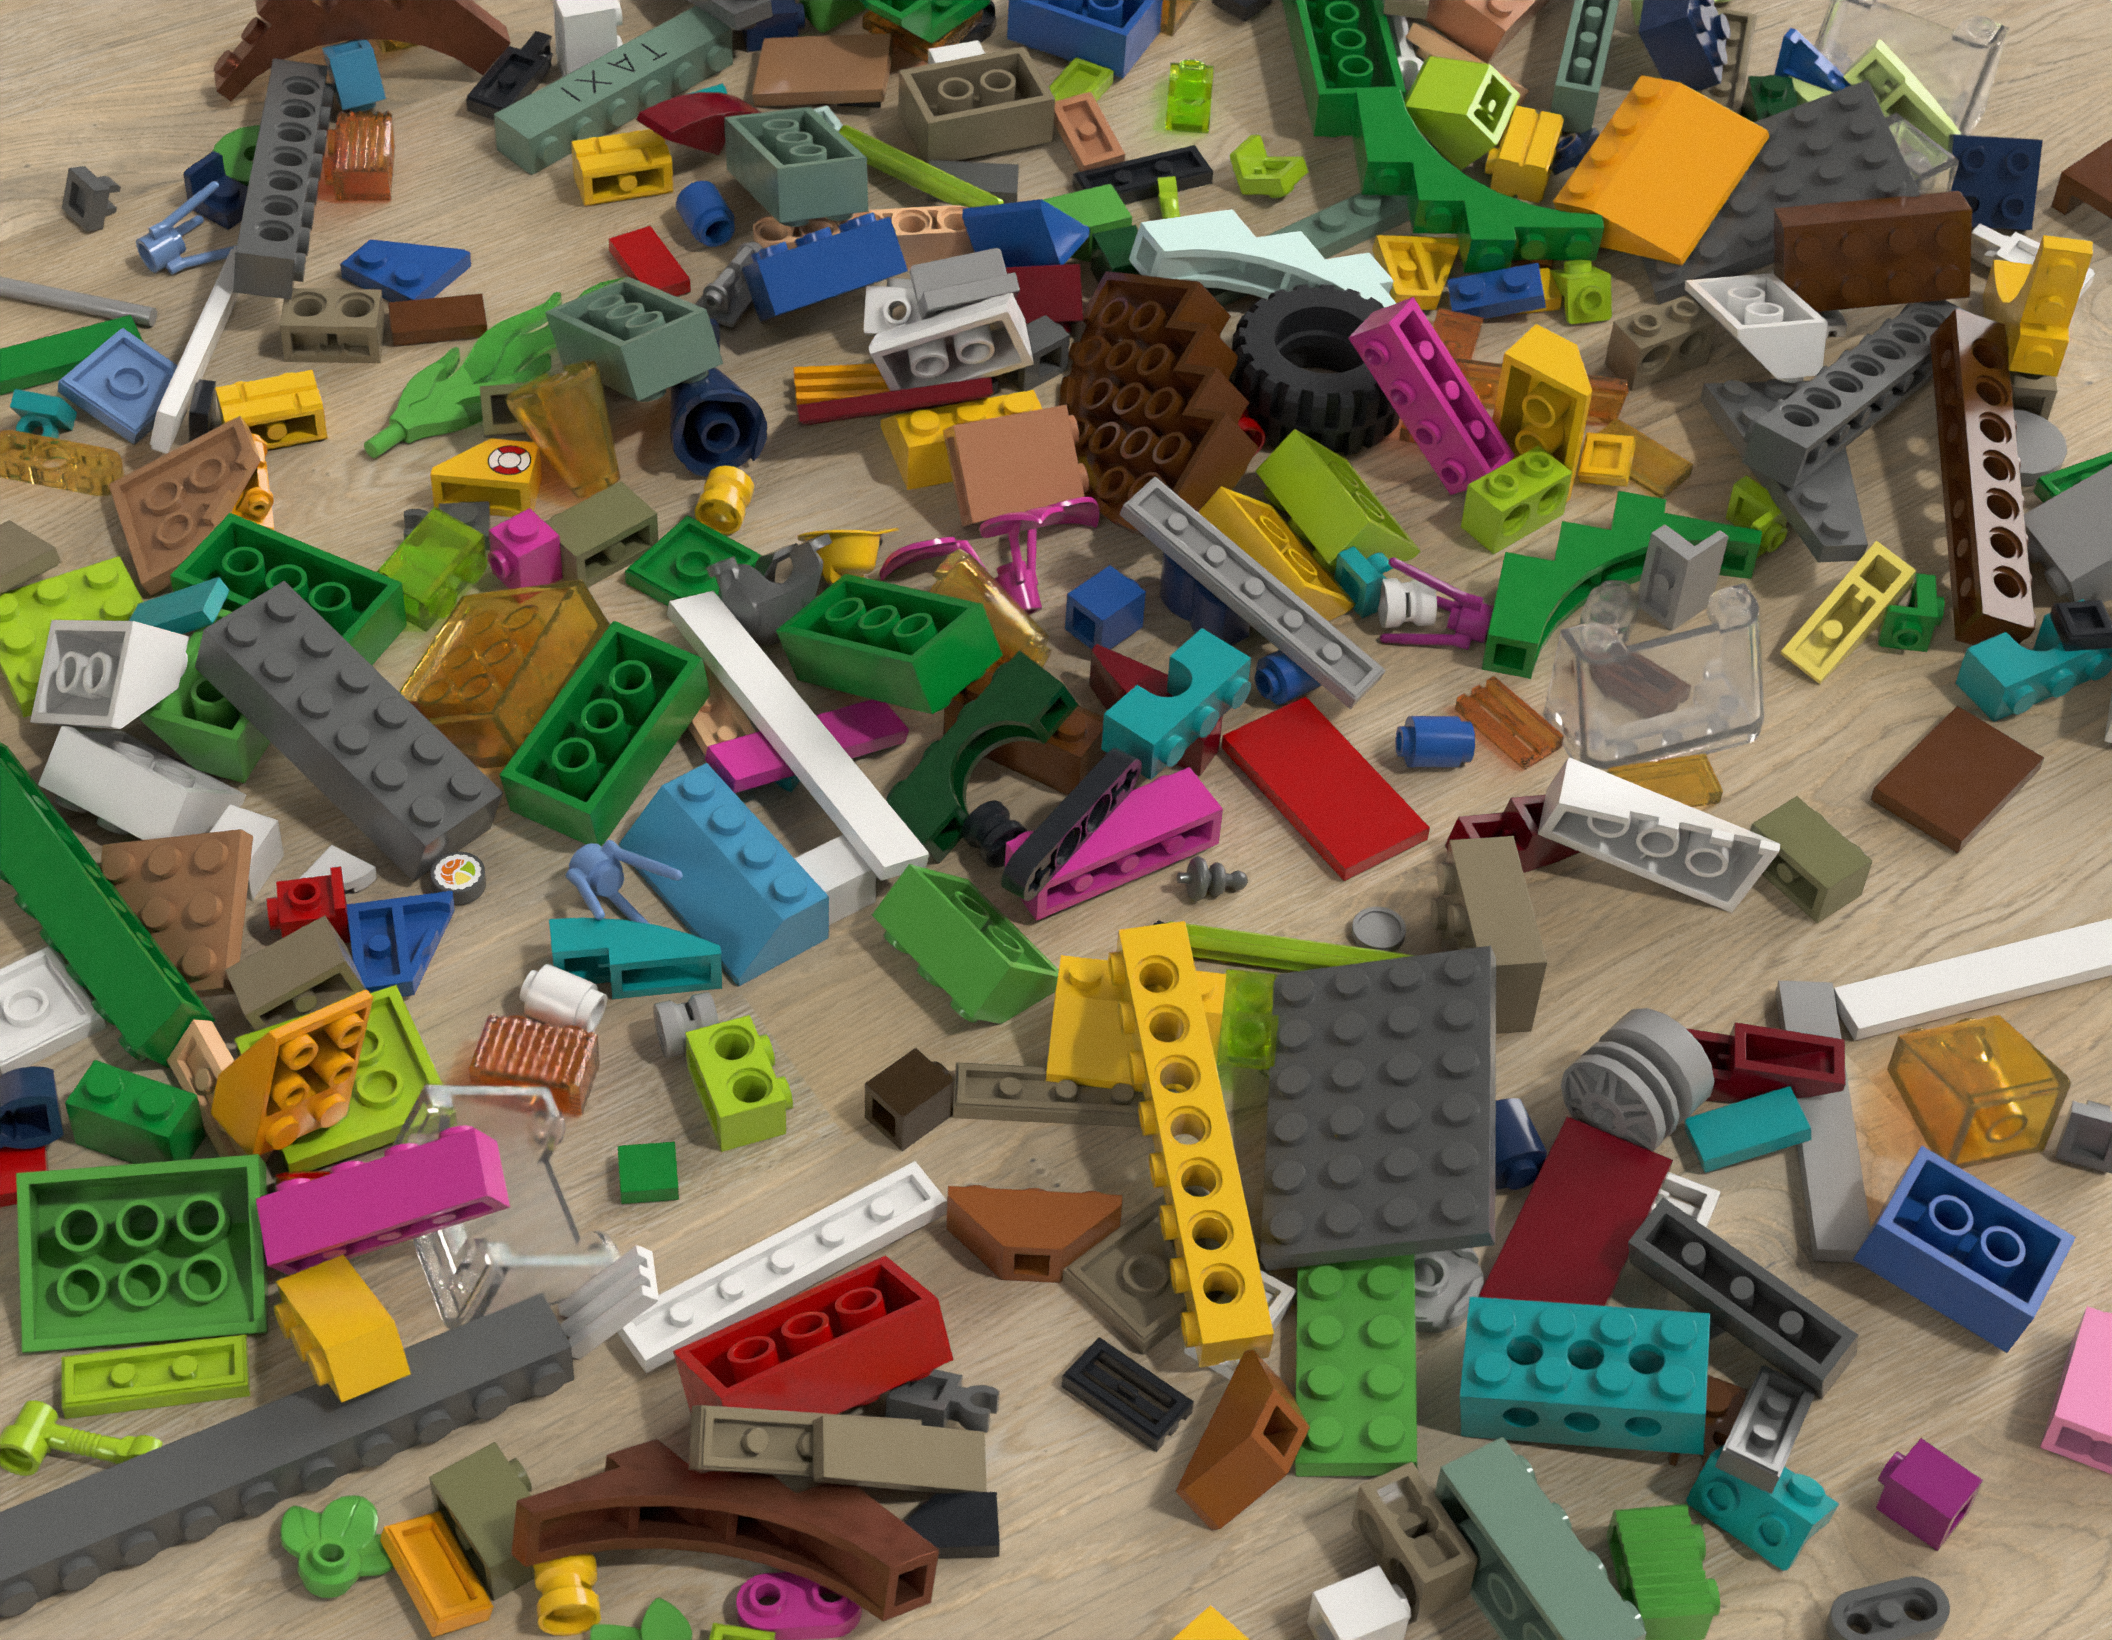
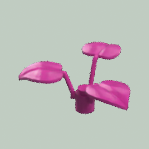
M1092 497L1074 498L1045 507L1030 509L1025 512L1002 514L983 522L979 527L982 537L990 538L1003 534H1008L1012 562L997 567L998 577L995 579L992 578L968 541H956L955 537H945L915 542L894 551L880 569L881 581L891 572L907 564L953 553H963L968 557L986 584L988 595H998L1003 619H1015L1037 613L1042 610L1037 589L1039 584L1036 576L1037 528L1056 524H1083L1097 528L1099 521L1097 501ZM1027 530V566L1026 562L1022 561L1018 539L1020 531Z

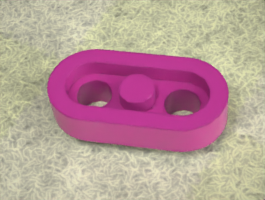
M789 1572L764 1573L750 1578L741 1586L736 1600L739 1626L775 1632V1640L841 1637L851 1632L858 1625L862 1616V1607L850 1599L807 1578ZM825 1594H837L841 1597L836 1602H826L821 1599ZM764 1597H774L778 1602L765 1606L760 1604L758 1600Z

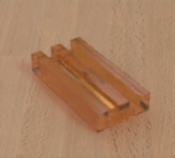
M1495 676L1486 680L1484 688L1481 685L1472 688L1469 697L1464 693L1456 699L1455 710L1467 721H1470L1477 730L1523 770L1528 769L1562 748L1564 735ZM1482 705V706H1483L1486 710H1488L1493 716H1495V717L1500 721V724H1499L1493 717H1491L1486 711H1484L1480 706ZM1515 735L1518 736L1523 742H1525L1530 748H1532L1533 751H1531L1523 743H1521L1515 737Z

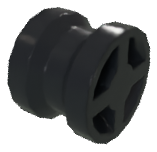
M993 800L978 806L970 813L962 826L961 836L970 847L980 849V856L989 867L999 868L1005 866L1006 842L1027 832V829L1019 821L1010 820V812L1002 802Z

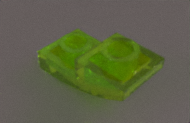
M1193 59L1183 60L1180 63H1170L1165 130L1209 134L1214 66L1205 65L1203 62Z
M1226 969L1218 1054L1219 1066L1268 1071L1270 1067H1275L1279 1015H1272L1274 981L1279 974Z

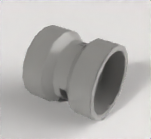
M710 992L692 995L688 1002L675 1004L669 1000L653 1005L657 1036L665 1058L683 1055L686 1050L685 1032L719 1023L716 1007Z

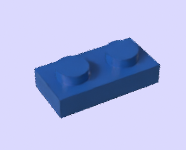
M1539 263L1447 279L1454 324L1546 308Z

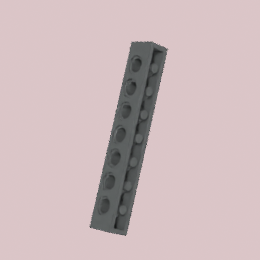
M273 58L236 246L233 293L291 300L294 281H304L306 256H308L310 231L313 228L314 209L317 204L318 186L321 180L322 163L325 157L326 139L329 133L330 115L334 101L335 84L326 83L328 67L326 65Z
M1946 300L1908 303L1894 319H1886L1878 331L1872 335L1866 334L1858 346L1851 351L1845 350L1830 367L1823 366L1816 377L1810 382H1802L1786 400L1779 399L1771 411L1763 417H1755L1744 436V442L1748 446L1742 463L1791 489L1796 487L1933 379L1930 336L1955 308L1963 311L1966 310Z

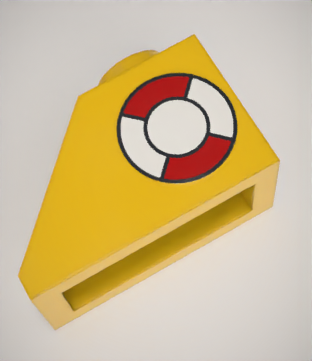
M490 438L432 467L430 477L434 510L439 511V503L489 501L490 515L514 517L529 508L534 512L542 481L539 443Z

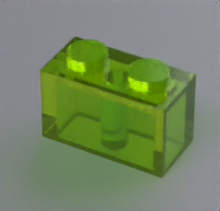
M434 506L377 570V573L402 582L406 620L427 632L438 618L444 619L451 613L457 602L458 595L469 583L475 584L478 582L486 570L488 560L485 554V536Z

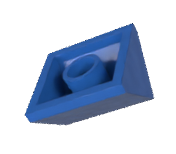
M1042 199L965 208L962 212V219L974 252L999 248L1002 252L1005 267L1064 265L1089 237V227Z

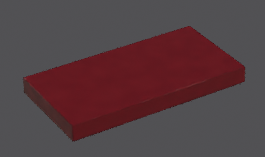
M991 377L800 404L796 406L797 421L801 426L985 399L993 394Z
M1567 1116L1479 1297L1607 1306L1629 1260L1628 1241L1650 1215L1671 1170L1673 1160Z

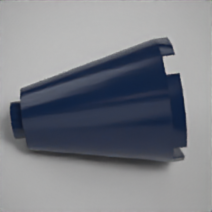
M717 367L708 370L709 375L700 381L693 383L680 382L671 386L670 440L673 451L689 471L707 477L712 469L719 466L738 468L750 458L754 461L761 454L767 440V421L760 405Z

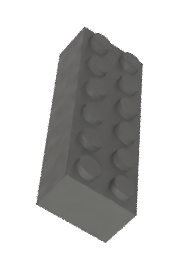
M285 581L203 630L195 668L413 882L429 872L434 862L440 857L451 852H458L491 829L503 792Z

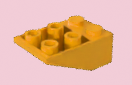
M367 989L269 1031L218 1074L211 1115L247 1155L258 1154L260 1156L273 1149H283L297 1138L321 1127H331L347 1116L373 996Z

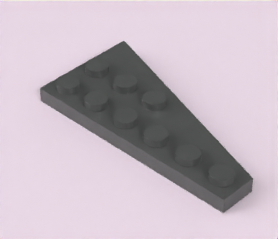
M1770 379L1766 382L1728 380L1724 383H1704L1699 400L1743 459L1748 446L1744 442V436L1753 419L1757 416L1763 417L1771 411L1779 399L1786 400L1802 382L1808 383L1810 381L1788 383L1778 379ZM1846 447L1793 489L1748 466L1761 485L1768 490L1774 503L1817 562L1859 561L1866 552L1868 542Z

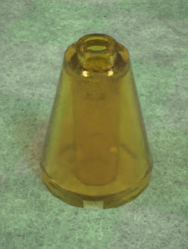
M585 359L562 366L564 372L548 376V373L542 374L511 391L507 395L508 399H505L510 412L576 498L587 497V499L593 494L614 485L621 479L600 369L597 367L594 359Z
M957 549L950 554L932 575L938 580L929 592L983 604L1003 654L990 667L997 669L1003 663L1010 661L1020 650L1043 668L1052 652L1046 646L1049 635L971 554L966 553L962 549Z

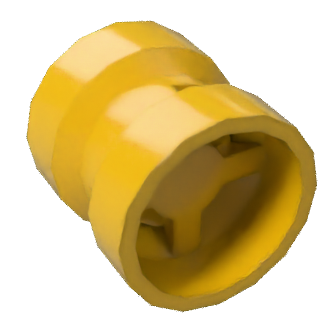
M719 466L712 469L705 481L704 493L701 494L695 507L696 520L723 535L737 532L745 518V508L748 507L754 494V483L744 471L736 467Z
M591 1553L571 1555L534 1565L535 1586L542 1593V1597L536 1604L540 1629L552 1635L570 1636L589 1631L593 1625H598L601 1620L599 1596L592 1591V1587H594L598 1580L595 1556Z

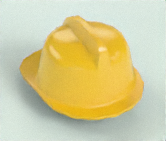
M898 527L868 531H813L797 535L799 541L805 542L815 537L829 534L832 543L818 549L816 552L823 560L821 576H824L826 582L832 585L845 574L864 577V575L873 572L876 566L880 536L883 533L897 531Z

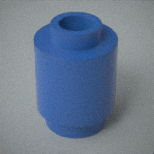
M696 181L686 186L679 193L676 200V209L698 242L709 247H718L731 239L735 231V217L713 183Z
M1281 650L1266 655L1257 662L1254 676L1256 687L1264 698L1270 699L1275 704L1282 705L1322 686Z
M1408 716L1405 725L1399 726L1396 731L1395 746L1397 756L1404 757L1407 767L1458 768L1461 763H1470L1475 751L1473 724L1470 721H1461L1458 716Z

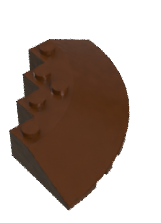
M1106 271L1083 314V322L1086 324L1080 342L1071 344L1068 357L1073 363L1070 375L1062 378L1059 406L1067 404L1068 414L1073 415L1077 421L1079 443L1074 445L1078 464H1084L1089 481L1088 492H1084V495L1094 498L1097 501L1099 512L1112 523L1133 534L1145 537L1119 514L1123 505L1154 477L1158 478L1193 509L1199 512L1221 486L1229 490L1235 488L1240 478L1245 474L1250 461L1259 447L1238 426V421L1248 406L1249 401L1229 381V377L1237 365L1238 356L1220 338V335L1231 315L1199 281Z

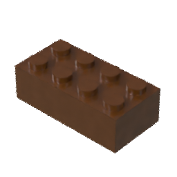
M1960 191L1921 194V196L1917 197L1898 196L1774 208V275L1816 312L1970 298L1972 208Z

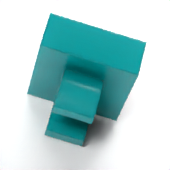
M14 389L10 408L21 417L16 426V435L20 440L29 443L33 430L43 426L44 431L41 436V442L47 447L53 448L59 438L58 428L73 430L77 412L61 397Z
M1353 546L1338 553L1335 580L1356 603L1352 609L1363 619L1378 612L1382 580L1387 579L1383 573L1393 568L1388 564L1389 559L1382 552L1375 553L1366 559Z

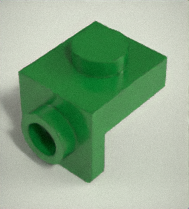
M1916 573L1906 607L1897 605L1886 607L1878 634L1879 646L1927 652L1934 628L1941 625L1944 614L1945 601L1944 597L1937 596L1936 575Z

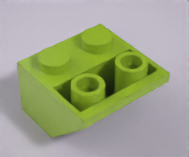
M1429 56L1424 60L1404 102L1407 112L1418 130L1437 147L1443 157L1449 159L1461 171L1497 146L1520 94L1491 64Z

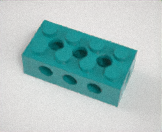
M1469 1297L1460 1388L1461 1436L1488 1439L1503 1437L1505 1440L1704 1455L1710 1313Z

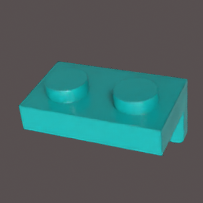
M1724 1445L1710 1454L1686 1498L1687 1504L1783 1571L1788 1570L1793 1566L1806 1541L1830 1522L1839 1503L1827 1496L1824 1488L1817 1481L1803 1474H1795L1785 1466L1772 1494L1715 1467L1724 1448Z

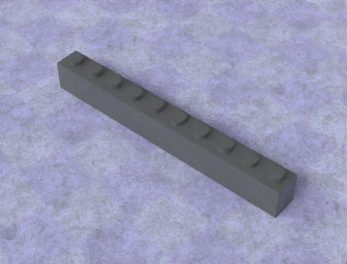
M537 1294L404 1348L411 1372L410 1375L345 1402H340L328 1383L320 1387L318 1384H315L1 1511L0 1618L22 1614L31 1609L36 1603L66 1590L85 1588L98 1577L124 1566L145 1563L155 1557L158 1552L187 1540L205 1538L215 1532L218 1527L247 1515L263 1514L281 1501L305 1491L323 1489L337 1478L365 1466L374 1467L381 1465L391 1459L394 1454L423 1442L432 1443L439 1441L452 1430L479 1419L494 1418L502 1414L508 1407L529 1398L546 1396L556 1392L564 1384L574 1380L572 1348L544 1294Z

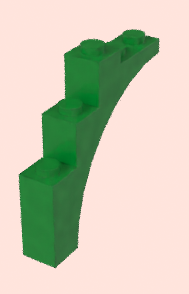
M1356 87L1350 125L1361 195H1406L1412 233L1457 234L1464 273H1485L1510 268L1512 260L1596 261L1604 231L1602 215L1564 212L1531 205L1490 189L1465 175L1441 157L1428 143L1408 114L1400 88Z
M1618 490L1610 530L1562 521L1554 561L1505 552L1481 670L1531 679L1539 654L1556 628L1579 608L1603 594L1641 580L1651 533L1663 525H1667L1694 546L1721 530L1728 536V541L1719 575L1745 579L1752 578L1761 544L1762 531L1665 513L1667 499Z

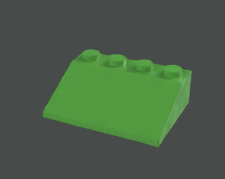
M258 1154L16 1173L22 1353L268 1333V1265L256 1198L267 1195L266 1164Z

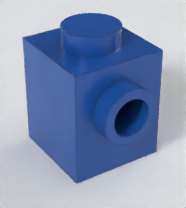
M1109 565L1067 594L1065 630L1091 650L1096 644L1112 649L1143 627L1146 591L1136 581L1127 578Z

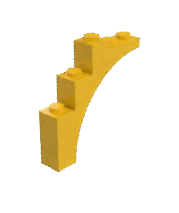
M2043 235L2033 265L1993 260L1983 292V317L2005 324L2009 371L2053 377L2058 376L2069 343V325L2093 256L2092 241Z

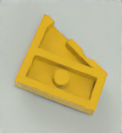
M1376 235L1372 251L1375 260L1394 280L1389 293L1392 299L1398 303L1414 297L1421 310H1436L1458 253V238Z

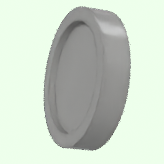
M1369 907L1363 909L1355 916L1351 934L1358 947L1395 952L1404 942L1406 925L1402 917L1391 909Z

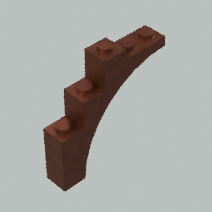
M255 0L257 14L262 18L255 17L247 24L241 35V39H243L233 52L230 50L225 51L216 62L213 71L215 72L216 91L229 101H232L256 77L272 67L273 58L284 60L321 45L363 39H388L422 45L451 56L484 75L511 44L507 27L472 0Z
M658 1439L607 1454L605 1472L517 1500L511 1555L525 1567L571 1555L619 1549H673L714 1553L762 1563L807 1578L850 1599L882 1622L931 1603L939 1555L938 1548L855 1485L824 1483L795 1493L772 1474L708 1471L700 1474L697 1470H689V1464Z

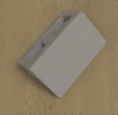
M999 248L913 265L909 271L921 320L937 316L947 310H956L1011 292L1016 299L1020 291L1016 273L1007 274L1002 252Z
M1663 525L1652 532L1635 604L1670 631H1673L1709 607L1713 600L1728 536L1719 530L1694 546L1667 525Z

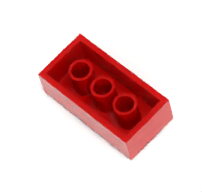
M886 1255L673 1351L691 1414L692 1406L698 1405L839 1414L854 1406L870 1404L876 1401L882 1393L908 1381L923 1379L929 1376L935 1368L954 1360L938 1298Z

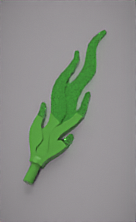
M617 278L600 282L584 290V292L579 297L586 295L590 292H593L597 289H600L604 286H607L609 284H612L616 281H619L623 278ZM553 293L545 303L503 320L486 331L475 343L465 362L456 372L455 370L460 363V350L458 347L451 348L442 358L415 374L404 388L394 414L389 417L390 425L364 442V448L368 455L372 458H377L401 441L410 444L422 438L456 432L483 421L479 386L537 382L552 367L551 355L542 353L555 348L556 344L549 325L534 332H527L548 322L545 311L562 305L561 293ZM531 361L525 368L519 371L525 364Z

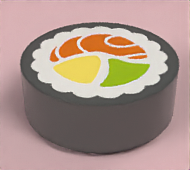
M451 852L436 860L431 868L433 892L452 891L454 905L467 904L478 899L486 888L484 864L477 856L471 853Z

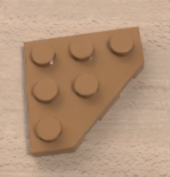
M241 416L108 484L141 585L150 596L172 585L170 575L216 526L231 513L260 463L261 458L251 431Z
M242 829L103 844L100 868L104 876L111 881L196 995L200 998L235 994L225 969L240 962L253 835Z

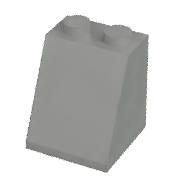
M2111 464L2024 514L2025 531L2028 535V560L2032 564L2040 561L2046 569L2044 575L2053 592L2058 597L2065 594L2071 602H2077L2081 599L2085 601L2102 600V602L2112 600Z

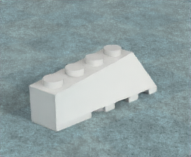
M1570 757L1567 758L1547 788L1538 835L1731 913L1776 857L1780 849V844Z

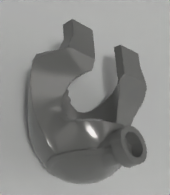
M827 533L799 545L794 543L758 558L755 568L747 564H737L733 556L706 567L709 577L715 576L719 586V598L754 641L761 645H773L780 643L776 629L815 599L823 569V560L816 551L832 542ZM790 557L793 565L791 575L784 583H775L777 563Z

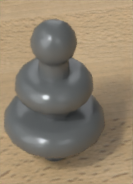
M1196 856L1190 860L1186 873L1177 874V883H1186L1189 897L1194 901H1200L1205 897L1207 890L1214 897L1220 896L1224 892L1225 887H1231L1237 891L1242 890L1246 887L1248 878L1244 872L1239 870L1233 871L1231 874L1226 873L1224 866L1218 862L1210 865L1208 869L1206 860Z

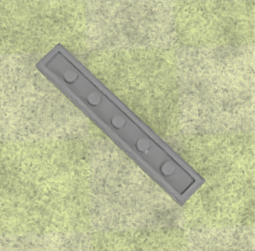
M1154 477L1123 505L1120 516L1349 709L1384 675L1386 670L1158 478Z
M1778 981L1775 995L1781 1030L1841 1039L1833 983ZM1846 1066V1085L1843 1091L1797 1099L1811 1126L1812 1140L1797 1144L1813 1261L1857 1263L1853 1258L1871 1228Z

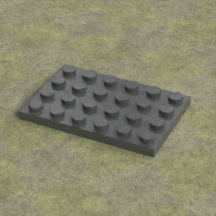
M1868 80L1754 122L1768 130L1770 137L1683 266L1640 256L1658 305L1688 295L1689 293L1685 290V280L1739 276L1774 263V208L1898 196H1921Z
M1484 946L1275 974L1260 1259L1266 1270L1495 1245L1496 957L1492 947Z

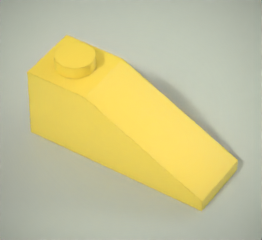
M1876 540L1786 644L1780 654L1817 683L1821 684L1881 625L1886 607L1898 605L1911 590L1916 570Z

